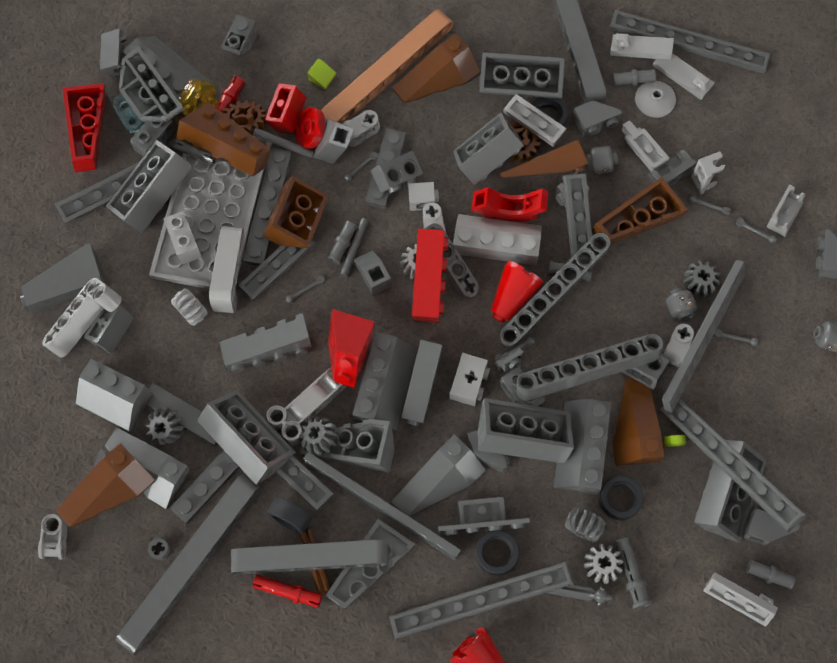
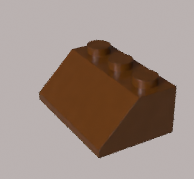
M291 176L281 189L262 236L280 246L308 248L329 195Z

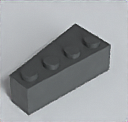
M303 313L295 315L296 320L287 322L286 319L280 320L273 328L260 327L254 331L253 335L243 333L220 341L227 371L239 373L244 371L246 367L253 366L258 368L266 365V362L273 360L275 362H282L289 356L296 355L300 357L307 355L308 351H312V346Z

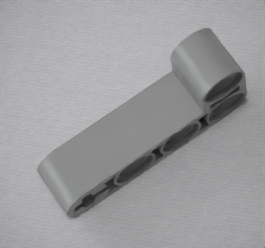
M221 227L209 290V300L213 312L234 314L236 312V284L244 244V228Z
M92 278L43 339V346L57 356L65 357L103 308L109 312L114 311L121 303L122 297L97 278Z

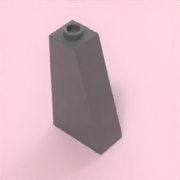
M89 243L23 285L21 287L23 295L20 296L24 308L27 307L34 313L75 299L92 278H97L105 284L95 250Z
M420 340L401 417L406 419L407 424L419 426V422L425 423L445 348L441 344Z

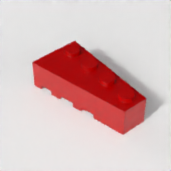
M100 83L62 88L74 171L96 170L107 96L105 85Z
M418 229L412 308L413 321L439 323V315L444 313V302H440L441 293H445L446 280H442V271L446 272L447 258H443V250H448L449 238L444 237V230Z

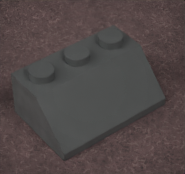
M499 113L457 147L453 153L459 169L475 185L485 180L494 169L500 168L510 156L516 155L524 145L505 116Z
M90 359L79 377L76 405L131 432L153 393L145 385Z

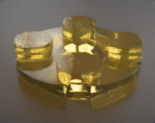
M191 79L178 99L184 108L183 114L187 116L207 102L216 107L218 100L215 99L217 91L214 85L202 79ZM199 96L201 100L200 104L197 103V99Z

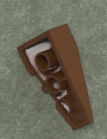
M456 33L434 49L392 89L404 103L427 97L431 93L446 91L447 88L465 85L481 74V71L470 48Z
M577 139L500 174L501 177L569 172L571 170L577 173L586 169L585 164H588V160L580 140Z
M626 378L613 441L616 466L660 463L665 457L651 388L633 378Z
M120 443L94 467L55 511L69 527H74L107 509L115 508L120 503L138 497L155 480Z

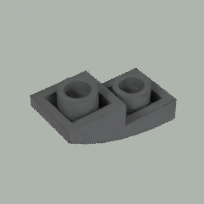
M516 348L497 360L495 367L499 373L518 368L523 361V351L520 348Z

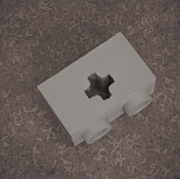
M184 211L163 218L181 264L183 265L201 258V253Z
M462 353L450 392L451 400L472 406L476 405L477 400L481 401L484 392L481 384L483 380L487 381L490 368L487 367L488 360ZM470 377L474 378L472 384L468 383Z

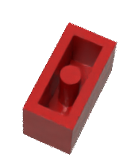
M279 83L265 121L277 132L293 134L307 99L297 86Z

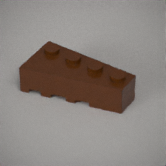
M209 102L179 120L176 139L182 142L187 140L193 143L192 147L198 150L203 148L211 152L212 157L218 160L219 158L229 161V165L251 176H255L267 167L271 149Z
M661 177L598 221L591 230L594 235L597 233L606 234L610 239L611 245L679 219L688 209L663 177ZM599 241L600 244L603 247H605V244L602 241Z

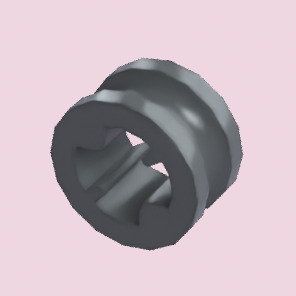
M156 538L149 543V555L156 560H163L169 555L170 546L165 540ZM159 543H162L161 546L165 548L164 552L155 555L157 552L153 551L154 547H158Z

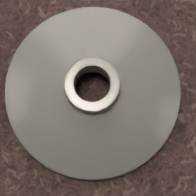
M660 81L646 82L638 88L635 102L643 114L653 118H660L668 115L674 109L676 96L672 88L666 83ZM653 94H657V95H659L660 97H659V98H656V97H654Z

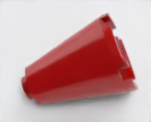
M508 261L505 264L490 310L493 313L492 317L501 323L504 321L509 322L542 288L544 281L534 273L524 270V267Z
M484 627L475 631L478 634L477 636L471 637L469 635L452 653L454 657L449 659L452 663H505Z

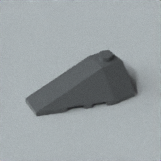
M367 419L357 424H344L343 427H338L335 431L339 436L334 439L337 446L331 445L330 453L324 451L322 456L316 453L312 455L318 459L369 470L390 472L395 452L392 423L390 421ZM301 446L300 455L306 456L308 451Z
M116 428L105 444V447L111 452L121 443L155 480L143 493L148 499L168 509L190 475L191 470L187 465Z
M454 434L420 469L391 503L399 511L410 517L470 487L486 470L473 452Z

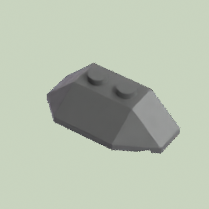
M140 47L122 59L119 91L142 122H167L184 110Z

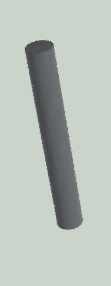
M258 128L254 130L253 136L312 158L314 153L312 149L304 148V146Z
M361 218L340 272L342 277L348 278L369 220Z

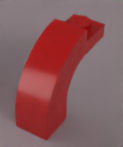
M487 187L473 193L472 212L486 218L523 222L535 220L539 213L547 211L548 191L542 188L524 195H507Z

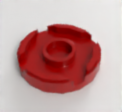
M308 107L299 115L298 120H300V123L296 125L295 135L299 145L304 146V148L313 149L321 142L324 135L325 117L320 109Z

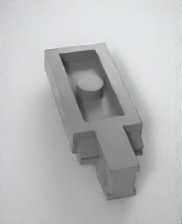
M630 120L623 124L622 132L626 135L624 139L650 171L653 169L656 171L669 162L670 159L644 128H636Z

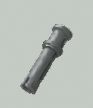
M626 537L615 541L620 557L623 560V567L628 580L626 588L631 593L634 603L632 605L633 610L652 605L653 601L649 600L645 587L647 582L641 578L630 538Z

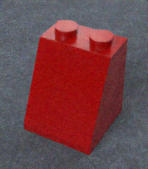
M333 309L328 337L332 378L334 382L354 388L370 354L375 322Z

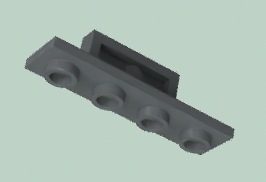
M504 497L458 501L460 524L439 525L438 531H443V535L457 534V529H466V533L480 532L479 527H488L489 531L502 530V525H511V529L524 528L525 523H530V518L506 519Z

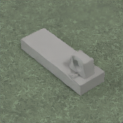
M616 33V35L613 34L611 56L672 60L674 38L630 36L629 34Z
M673 53L672 60L656 59L653 62V67L700 100L706 96L715 84Z
M517 94L503 109V113L522 126L527 127L529 131L553 147L566 132L564 126Z
M716 572L706 583L703 590L765 627L776 615L778 607L773 605V599L762 593L758 597Z

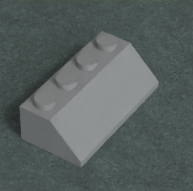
M458 214L453 245L458 253L464 256L537 265L542 226Z

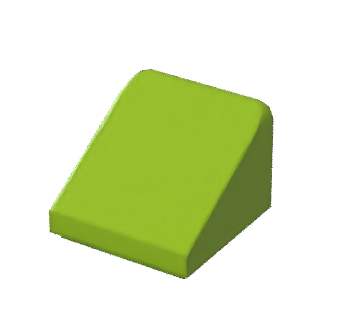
M318 58L308 72V79L326 90L337 73Z

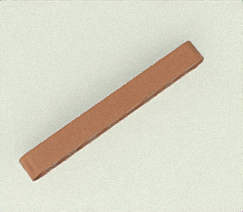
M439 9L433 11L321 109L325 117V123L327 118L340 123L350 120L452 29L454 22Z

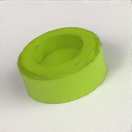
M685 435L663 437V445L665 447L686 444Z

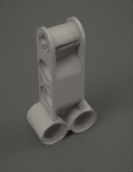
M330 367L285 408L278 405L272 406L267 411V420L275 430H282L283 438L289 445H298L302 441L299 436L303 433L302 426L308 423V419H313L347 386L333 381ZM276 414L283 415L281 421H272L273 416ZM290 430H297V436L293 438L287 436Z

